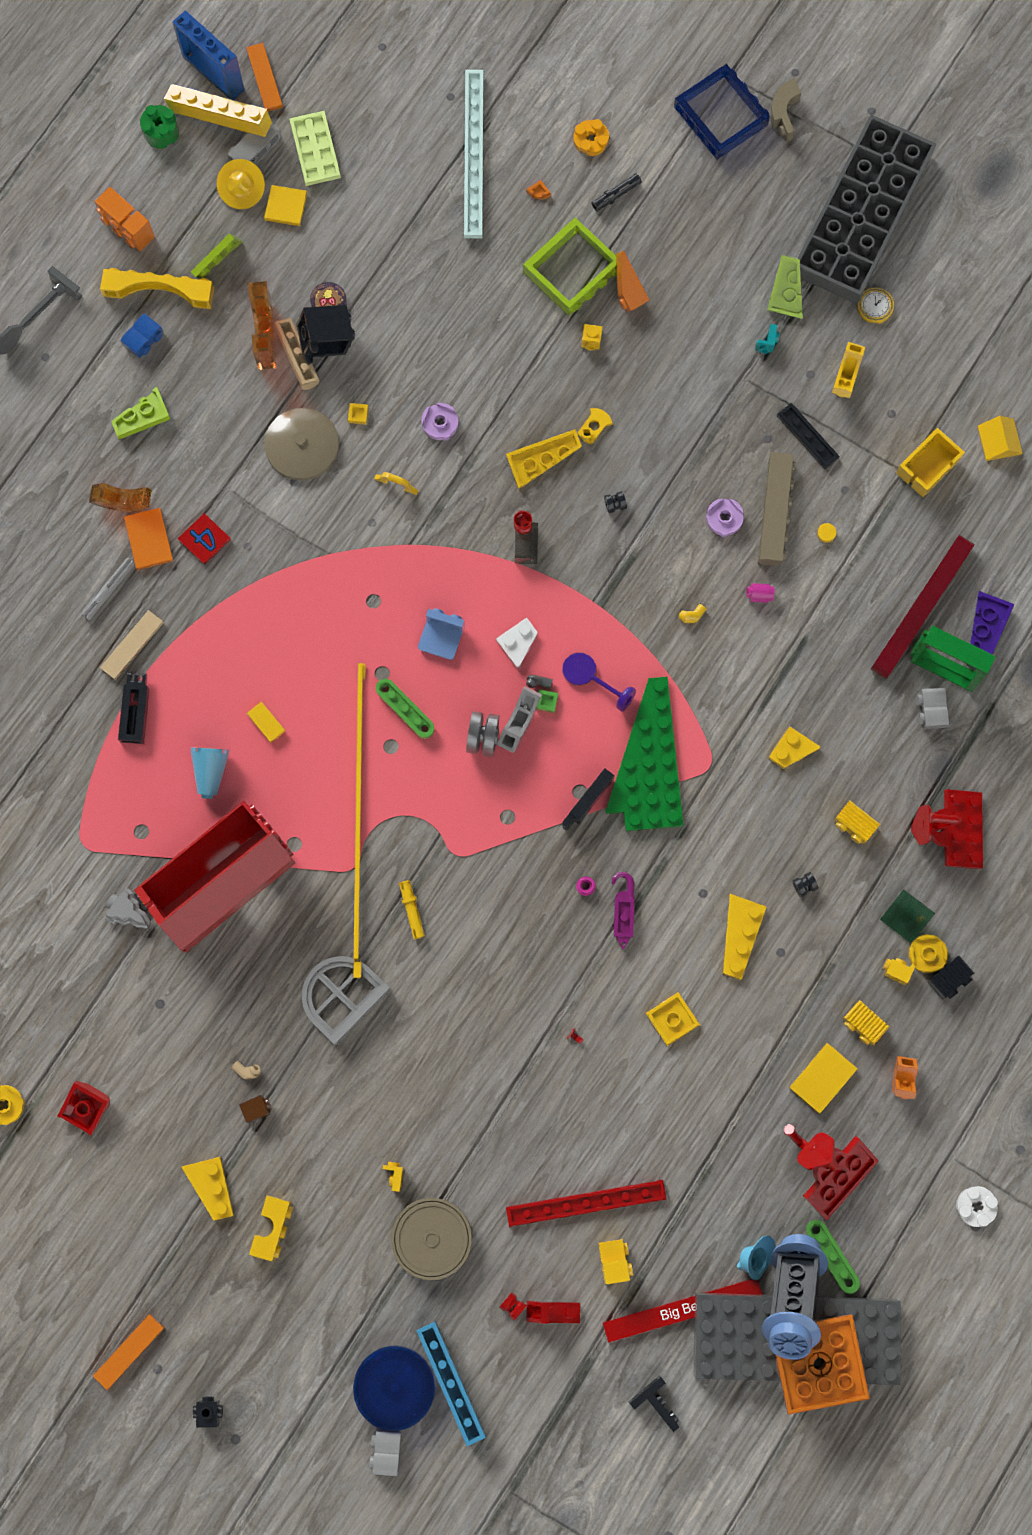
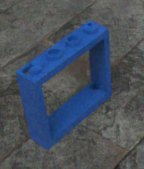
M186 10L183 11L172 22L182 57L230 100H235L245 90L237 56ZM223 58L226 60L224 64L220 62Z

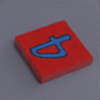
M205 513L177 538L204 565L231 540Z

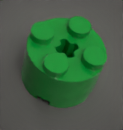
M149 105L146 107L140 118V127L148 144L158 149L167 148L171 143L174 144L179 137V127L173 110L163 105Z

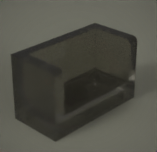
M532 522V529L527 534H519L515 531V563L537 564L538 522Z

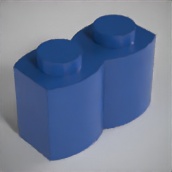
M144 313L134 323L133 327L123 335L120 341L123 346L140 358L147 355L151 349L150 346L162 338L163 329Z

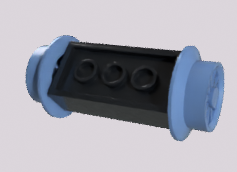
M793 1234L785 1237L771 1254V1263L776 1269L771 1314L763 1322L762 1333L766 1340L769 1341V1347L774 1354L785 1359L794 1360L806 1357L810 1353L811 1348L820 1341L821 1330L815 1322L819 1277L826 1272L828 1259L821 1250L817 1240L807 1235Z

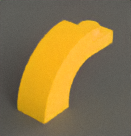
M851 342L847 343L832 393L839 397L850 398L864 355V346Z

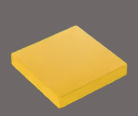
M271 185L264 217L265 221L301 226L307 191Z
M679 992L645 1013L666 1046L671 1045L700 1026Z

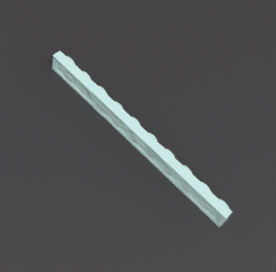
M465 70L464 238H482L483 70Z

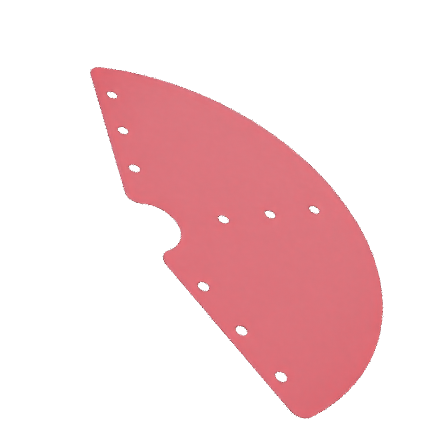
M430 545L369 547L313 558L268 575L216 605L177 637L146 672L149 699L144 744L120 743L118 741L121 710L111 726L90 779L82 811L79 837L83 846L93 852L174 858L240 803L245 801L248 806L253 804L286 845L291 837H298L301 840V849L297 852H292L294 854L292 859L295 861V864L290 868L346 872L355 867L358 663L366 664L365 679H362L360 858L364 842L369 833L381 822L396 816H414L427 821L441 834L448 850L457 856H470L563 823V820L580 800L573 796V788L576 785H584L588 790L604 768L615 775L614 781L588 814L607 808L648 678L668 677L679 782L705 773L711 766L712 752L687 700L655 656L616 618L576 590L529 567L475 551ZM371 594L378 595L381 598L380 606L377 608L368 607L366 604L367 597ZM436 608L450 616L452 614L458 615L465 622V628L453 660L435 656L418 649V644L427 621L426 614L428 609L433 610ZM527 618L538 632V635L531 644L520 668L517 669L497 643L496 638ZM575 653L589 655L596 664L595 676L621 693L626 688L633 687L636 689L635 697L627 709L621 712L616 707L619 697L595 681L591 680L584 685L569 683L562 672L565 659ZM378 667H387L390 671L388 679L433 722L435 730L430 738H420L378 696L376 684L380 680L375 677V670ZM529 675H538L553 679L551 689L539 685L530 689L538 693L539 690L558 693L555 713L536 710L521 743L514 753L496 745L493 757L484 756L482 754V743H480L479 751L476 754L466 753L467 737L473 711L483 713V725L486 724L489 714L500 715L499 740L504 727L515 709L520 694L526 686V678ZM384 687V688L382 689V691H383V692H388V691H389V688H388V687ZM131 693L130 706H138V701L133 700L134 693ZM261 701L286 731L272 743L269 742L247 715V712ZM423 727L421 730L422 732H427L429 728ZM389 739L397 741L399 745L397 752L394 754H388L384 751V743ZM191 747L196 748V752L197 748L223 749V753L224 749L229 750L217 795H213V799L201 798V794H197L190 752ZM504 810L514 812L515 820L512 824L506 825L501 822L500 814ZM143 824L148 827L149 834L145 839L135 837L134 829L136 826Z

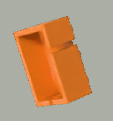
M111 187L94 201L97 207L96 211L101 216L100 220L106 226L110 225L113 228V232L119 238L122 236L126 239L125 242L130 248H136L140 252L155 238L149 220L138 211L130 215L135 208Z

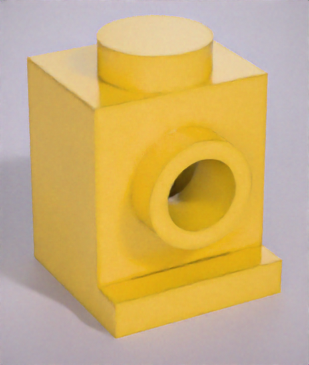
M887 958L882 968L885 970L883 975L902 985H906L916 966L912 964L908 967L906 966L907 963L901 959L890 960Z

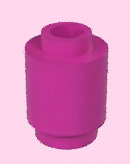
M751 583L750 587L746 589V598H749L750 602L768 603L774 600L775 588L770 586V584Z

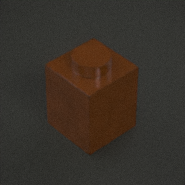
M262 1095L239 1104L244 1119L248 1124L270 1115L269 1110L272 1109L269 1099H264Z

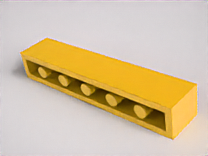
M171 84L164 98L169 109H172L174 113L262 137L266 136L272 124L267 109Z

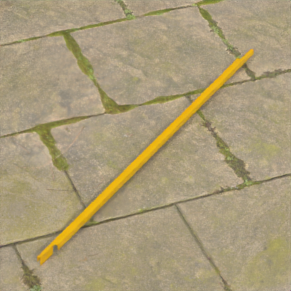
M358 663L353 978H361V962H358L362 679H365L366 664Z

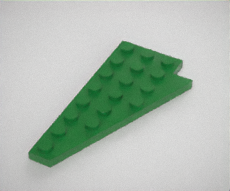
M667 676L648 678L606 808V815L624 813L626 832L684 826Z

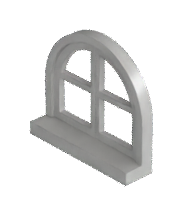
M345 956L332 957L317 964L306 977L302 989V1004L306 1015L335 1046L391 990L368 966L361 962V974L375 988L356 1006L342 992L354 979L353 974L339 988L324 974L327 970L335 967L354 969V959ZM319 978L333 994L315 1010L312 992ZM337 996L351 1012L333 1030L318 1014Z

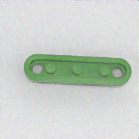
M381 679L376 684L378 696L420 738H430L435 730L433 722L391 680ZM388 687L389 691L383 692L382 689ZM423 727L429 728L427 732H422L421 729Z
M820 1220L810 1221L806 1226V1234L817 1240L820 1244L821 1250L828 1259L827 1268L836 1283L845 1293L851 1294L856 1292L860 1286L859 1278L826 1225ZM814 1226L819 1228L818 1234L812 1232ZM847 1279H850L852 1281V1285L850 1287H847L845 1285V1281Z

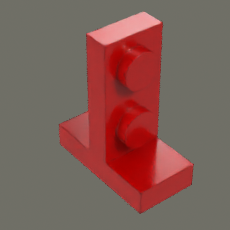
M526 1302L527 1322L540 1324H580L579 1302Z

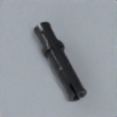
M635 173L610 191L606 190L602 196L591 202L594 210L598 212L608 204L612 205L617 198L641 184L640 176Z

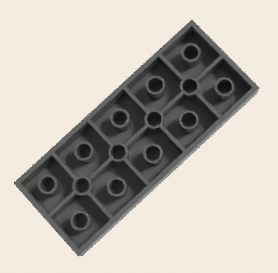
M874 115L869 116L797 258L800 259L801 279L858 304L933 155L936 143Z
M695 1292L693 1370L695 1379L781 1381L777 1372L776 1354L771 1351L769 1341L766 1340L762 1333L763 1322L771 1314L773 1295ZM817 1296L815 1320L853 1315L866 1383L900 1385L901 1301L897 1299ZM819 1357L815 1359L813 1366L815 1368L822 1367L823 1359Z

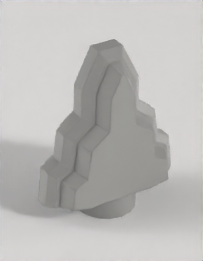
M127 887L119 896L113 894L108 900L106 907L109 911L105 917L106 921L112 924L118 922L122 925L131 923L139 928H148L151 924L147 914L140 909V903L134 898V893Z

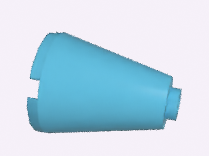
M191 747L190 752L197 794H201V798L213 799V795H217L229 750L224 749L223 753V749L197 748L196 752V748Z

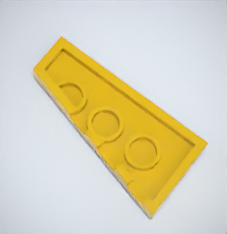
M729 894L722 974L742 980L766 906Z

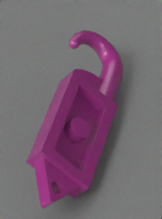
M618 872L613 876L611 883L614 885L618 878L623 877L627 881V891L619 892L615 896L614 937H616L622 950H624L629 940L633 938L635 883L629 873Z

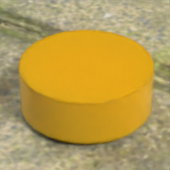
M830 523L822 524L817 531L818 539L824 543L832 542L837 533L836 528Z

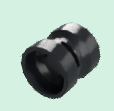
M623 491L617 492L615 495L609 494L604 496L608 514L614 513L617 509H627Z
M811 872L804 874L802 878L792 880L793 886L800 897L807 895L809 891L814 892L819 889L816 879Z

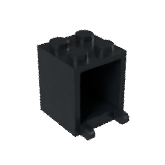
M347 305L304 307L296 323L302 355L305 363L308 365L312 364L313 357L346 355L352 341L355 339V330L351 327L350 311L348 312Z

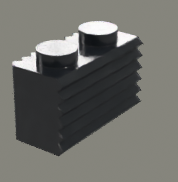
M958 955L928 980L927 983L942 1000L947 997L950 1000L958 993L956 989L959 986L963 985L965 987L973 980L971 976L975 973Z

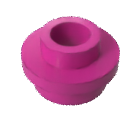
M587 876L581 877L576 884L578 893L583 896L591 895L596 888L594 880ZM584 883L589 884L590 888L588 890L582 888Z

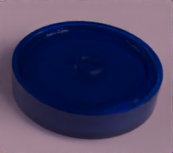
M401 1345L385 1346L372 1352L359 1366L353 1384L354 1400L362 1416L372 1425L388 1431L410 1428L423 1419L433 1403L436 1389L435 1377L428 1361L412 1348Z

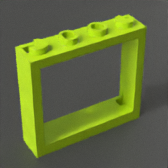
M575 217L523 264V273L569 316L576 310H579L582 307V303L586 300L589 301L595 295V291L605 287L612 276H617L616 255ZM578 233L610 264L569 301L536 269Z

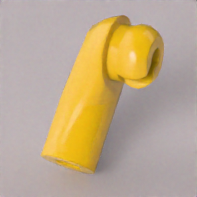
M699 604L694 611H681L679 619L683 623H696L707 609Z

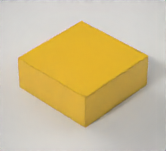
M350 403L348 423L367 425L368 405Z

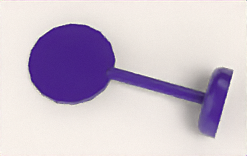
M585 653L572 654L563 663L562 672L569 683L584 685L591 680L595 681L619 697L616 707L621 712L627 709L635 697V688L628 687L621 693L595 676L596 664Z

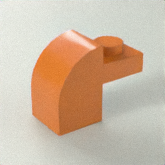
M897 1056L892 1080V1093H895V1096L901 1099H915L917 1059Z

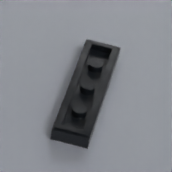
M792 403L777 413V417L825 470L840 458Z

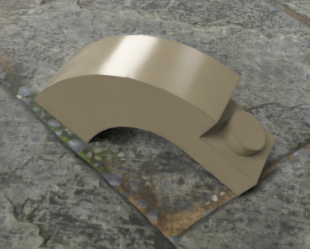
M795 78L787 81L778 89L770 112L772 129L778 127L781 137H784L785 142L793 140L795 132L787 110L790 106L799 103L801 91Z

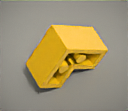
M623 1239L598 1243L604 1283L612 1284L630 1281V1276H633L631 1263H627L625 1255H629L627 1243H623Z

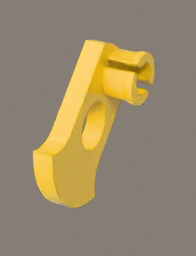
M590 408L591 415L577 432L579 438L588 444H593L606 426L612 425V420L608 413L599 408ZM597 422L599 429L594 431L589 428V424Z

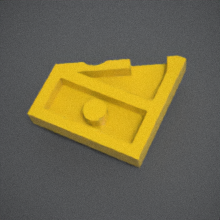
M789 726L768 759L785 769L796 761H800L807 755L818 751L820 746Z

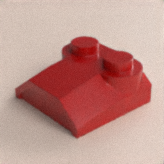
M75 1081L57 1117H61L91 1136L104 1112L109 1108L110 1099L105 1093L93 1086Z

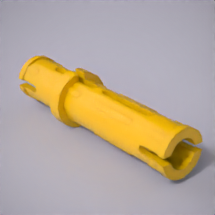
M411 881L400 882L398 884L403 898L401 901L406 908L413 940L425 937L417 909V897L414 896Z

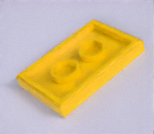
M826 1043L791 1084L789 1089L820 1114L856 1072L857 1068L830 1044Z

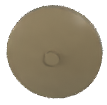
M296 408L282 413L271 423L265 436V452L270 464L279 474L292 480L304 481L321 476L334 464L339 451V438L333 423L321 412L309 408Z

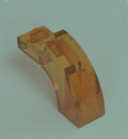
M106 483L94 484L91 488L89 503L116 511L142 512V508L149 507L152 489L147 487L122 489Z

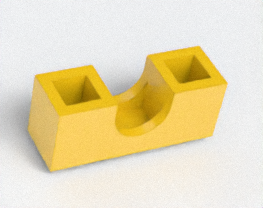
M266 1196L261 1215L272 1220L274 1225L273 1231L266 1237L255 1235L249 1255L268 1261H274L275 1258H279L282 1249L279 1246L280 1240L285 1238L288 1229L285 1223L287 1218H291L294 1208L291 1207L292 1202Z

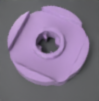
M436 403V405L429 406L422 414L423 431L432 439L446 441L458 429V416L454 408L446 403ZM443 418L444 424L437 425V422H435V420Z
M723 498L715 500L709 506L706 515L707 525L710 530L721 537H727L736 533L741 528L744 519L743 509L740 504L735 500ZM722 513H723L724 515L729 514V516H730V517H728L729 520H728V521H726V520H724V521L721 520V517H722V516H720V515H721Z

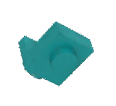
M770 324L767 341L757 340L755 350L764 354L773 353L775 343L779 342L780 332H777V325Z

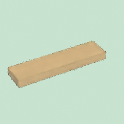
M148 610L102 664L100 669L116 681L164 622Z

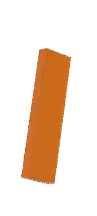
M260 43L246 47L264 108L268 112L283 108L264 44Z
M149 1314L93 1377L106 1390H109L165 1327Z

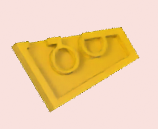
M221 1157L181 1167L213 1221L234 1216Z

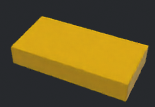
M262 701L247 712V715L270 743L286 732Z

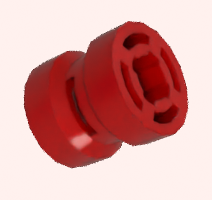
M521 510L514 515V529L517 533L527 534L531 531L532 516L529 512Z
M513 1292L499 1306L502 1311L509 1313V1317L513 1321L527 1307L523 1301L517 1300V1296Z

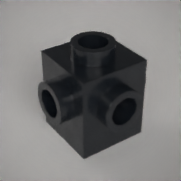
M214 1396L202 1397V1400L196 1402V1406H193V1418H196V1428L219 1426V1418L223 1417V1405H220V1400H214ZM206 1409L210 1411V1415L206 1413Z

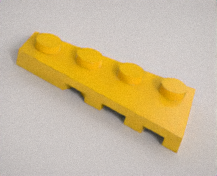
M576 429L506 453V458L518 490L582 447Z

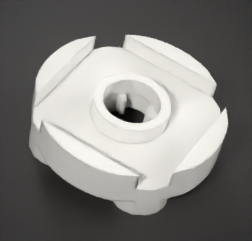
M970 1187L962 1191L957 1199L956 1207L960 1218L969 1226H987L997 1215L998 1201L993 1193L984 1187ZM979 1201L982 1210L975 1212L973 1211L974 1207H972V1204Z

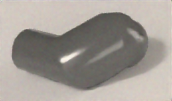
M529 675L526 678V686L529 688H534L536 685L550 689L552 687L553 679L538 675Z

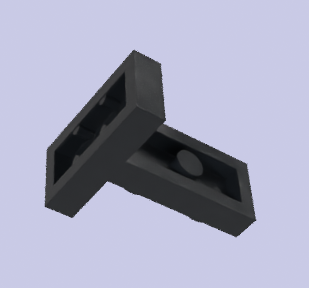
M659 1375L628 1402L635 1410L644 1401L648 1400L674 1432L679 1428L677 1424L679 1419L672 1410L669 1413L663 1407L666 1402L659 1394L654 1395L657 1390L666 1384Z

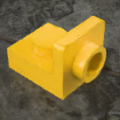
M584 324L581 347L591 351L599 350L603 326Z
M388 1162V1166L383 1165L382 1169L394 1171V1175L390 1174L389 1186L392 1187L391 1191L401 1192L404 1168L400 1167V1163Z

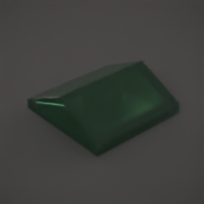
M903 889L880 920L912 943L935 915V912Z

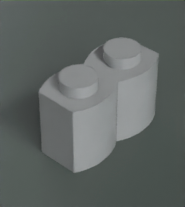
M945 688L922 689L920 695H917V704L921 706L922 713H919L920 725L923 724V729L947 728L949 717Z
M377 1430L376 1435H372L371 1448H375L374 1456H370L369 1469H373V1474L398 1476L402 1432Z

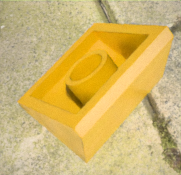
M997 416L977 426L986 461L1023 454L1013 418Z

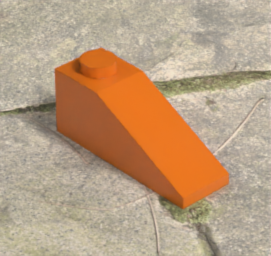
M625 252L617 253L619 304L623 310L629 312L650 299Z

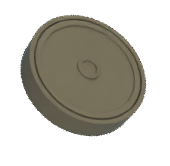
M439 1198L417 1200L408 1205L397 1217L391 1234L392 1250L400 1266L412 1276L423 1280L443 1279L459 1270L467 1260L472 1246L471 1227L464 1213L451 1202Z

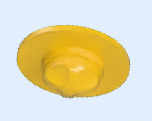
M231 160L221 168L217 176L216 184L219 196L232 208H251L260 201L264 194V176L259 167L249 160Z

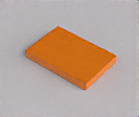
M161 508L124 516L137 570L174 561Z

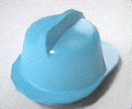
M766 1235L760 1238L754 1246L744 1248L741 1252L737 1268L748 1273L753 1280L760 1279L771 1263V1254L776 1248L774 1239Z

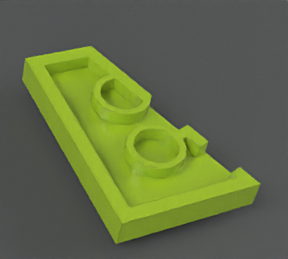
M229 233L191 273L196 278L206 277L214 266L218 265L243 242L239 237Z
M781 255L767 310L803 319L800 259Z
M155 387L146 398L142 397L138 400L139 403L133 408H128L111 421L119 440L170 420L158 387Z

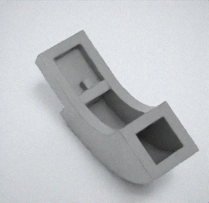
M526 686L523 688L515 709L501 733L497 743L498 746L512 753L516 751L535 715L542 694Z

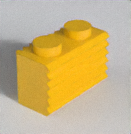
M850 800L834 819L835 826L842 832L846 830L851 835V839L858 844H865L880 826L876 820Z
M861 1000L843 1017L845 1021L844 1026L851 1032L855 1030L860 1035L858 1038L865 1045H874L889 1029V1025Z

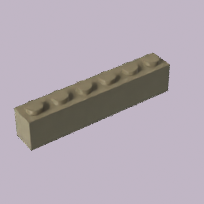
M771 452L769 456L758 564L780 567L782 561H786L787 550L784 549V543L788 542L789 532H786V525L790 524L791 516L787 512L788 507L791 508L792 496H789V492L793 490L794 486L791 472H795L796 461H793V454Z

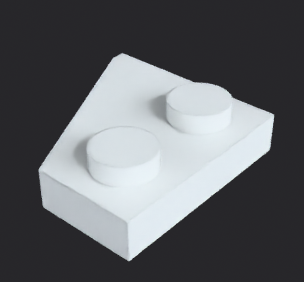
M525 618L496 638V641L518 669L538 632L530 621Z

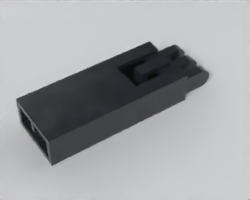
M127 673L126 684L123 686L118 741L120 743L144 744L149 699L147 673L142 674V681L140 680V673H135L134 680H132V673ZM131 693H134L133 700L138 701V706H130Z
M606 768L603 769L563 820L562 828L564 830H568L574 822L578 825L614 781V774Z

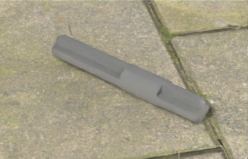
M130 558L124 560L82 612L84 618L91 620L135 566L134 561Z

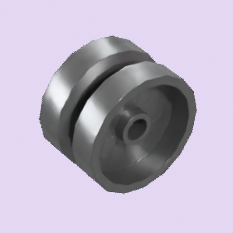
M472 712L466 753L476 754L479 751L480 743H482V754L493 757L495 746L498 742L500 715L489 714L486 724L483 725V713Z

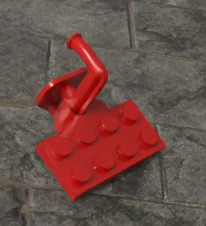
M946 789L944 790V809H939L932 813L929 805H923L918 808L911 826V832L919 845L928 844L932 840L938 846L944 847L945 867L983 869L982 792Z
M788 1124L783 1129L784 1134L789 1136L802 1149L797 1156L798 1163L807 1170H813V1176L816 1180L803 1197L827 1221L879 1160L856 1136L843 1150L835 1148V1140L824 1132L816 1134L807 1142L795 1131L793 1125Z

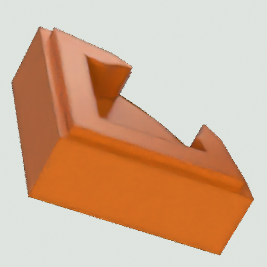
M541 180L526 189V193L535 199L551 197V192Z

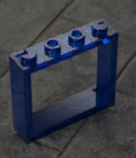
M727 63L677 96L674 101L675 110L716 160L769 124L770 114L768 110L760 105L758 98L750 93L744 81L741 82L737 77L736 71L730 68ZM725 78L758 119L720 143L687 102Z

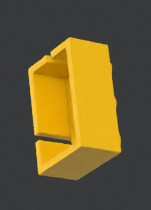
M936 428L899 465L896 474L907 484L911 482V487L924 498L947 475L948 471L950 472L962 459L965 452L939 428Z

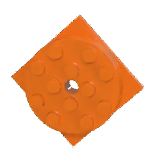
M852 1314L815 1320L821 1330V1338L818 1344L811 1348L810 1353L806 1357L793 1360L776 1355L777 1372L781 1380L788 1415L870 1399ZM818 1357L822 1358L823 1366L815 1368L813 1366L815 1359Z

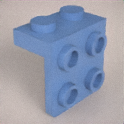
M428 609L426 614L427 621L418 644V649L435 656L453 660L465 628V622L458 615L452 614L450 616L444 614V611L440 609Z

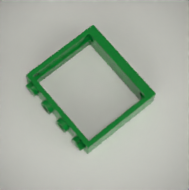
M933 625L929 631L925 629L910 653L913 656L910 661L911 663L970 692H973L988 674L996 656ZM928 645V646H930V647H932V648H934V649H936V650H938V651H941V652H943V653H945V654H947V655H949V656H951V657H953V658H955V659H957V660H959V661H961V662H963V663H965V664H967V665H969V666L975 668L976 670L973 671V670H971V669H969V668H966V667H964V666H962V665H960V664H958V663H956V662H954V661H952V660H950V659H948V658H946V657H944V656H942V655H940V654H938V653H936V652H934V651H932V650L926 648V646Z

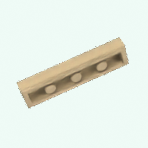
M287 318L274 322L273 326L301 388L308 390L315 387L320 380L313 365L305 363L298 332L292 319Z

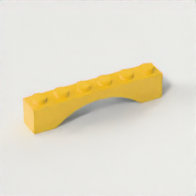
M116 268L103 269L100 285L103 297L122 299L137 291L160 289L179 295L193 307L211 309L214 286L212 281L201 278L198 280L188 276L180 278L170 274L156 275L152 272L138 273L134 270L120 271Z

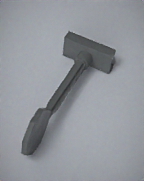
M52 266L48 269L50 280L56 285L19 325L8 326L0 334V355L9 353L17 345L22 330L28 327L58 296L66 292L78 301L82 297V294L78 292L80 287Z

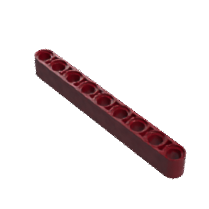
M958 535L871 667L872 671L885 679L888 678L975 545L974 543Z

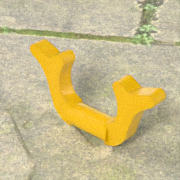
M383 472L381 475L376 474L374 477L376 481L383 482L384 484L391 481L404 486V491L414 495L418 494L419 490L402 477Z

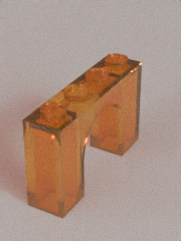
M267 281L248 283L249 301L255 327V334L252 335V346L258 370L277 368L272 300Z

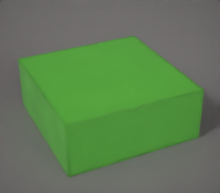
M539 690L542 696L537 710L555 713L558 693Z

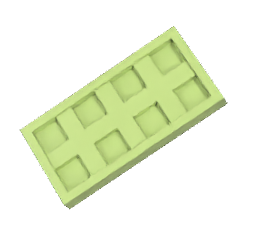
M325 111L290 118L306 186L341 178Z

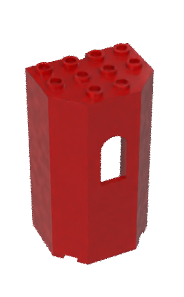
M243 801L134 890L161 929L181 951L186 953L295 864V861L292 859L294 854L253 804L248 806Z

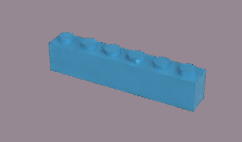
M434 1321L417 1329V1334L466 1446L486 1438L484 1429L437 1322Z

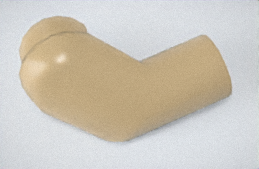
M236 1061L231 1067L245 1080L257 1078L261 1074V1068L256 1064L244 1067L239 1061Z

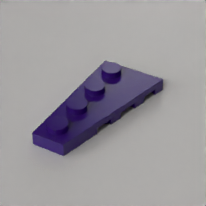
M979 591L970 644L993 655L1014 608V604Z

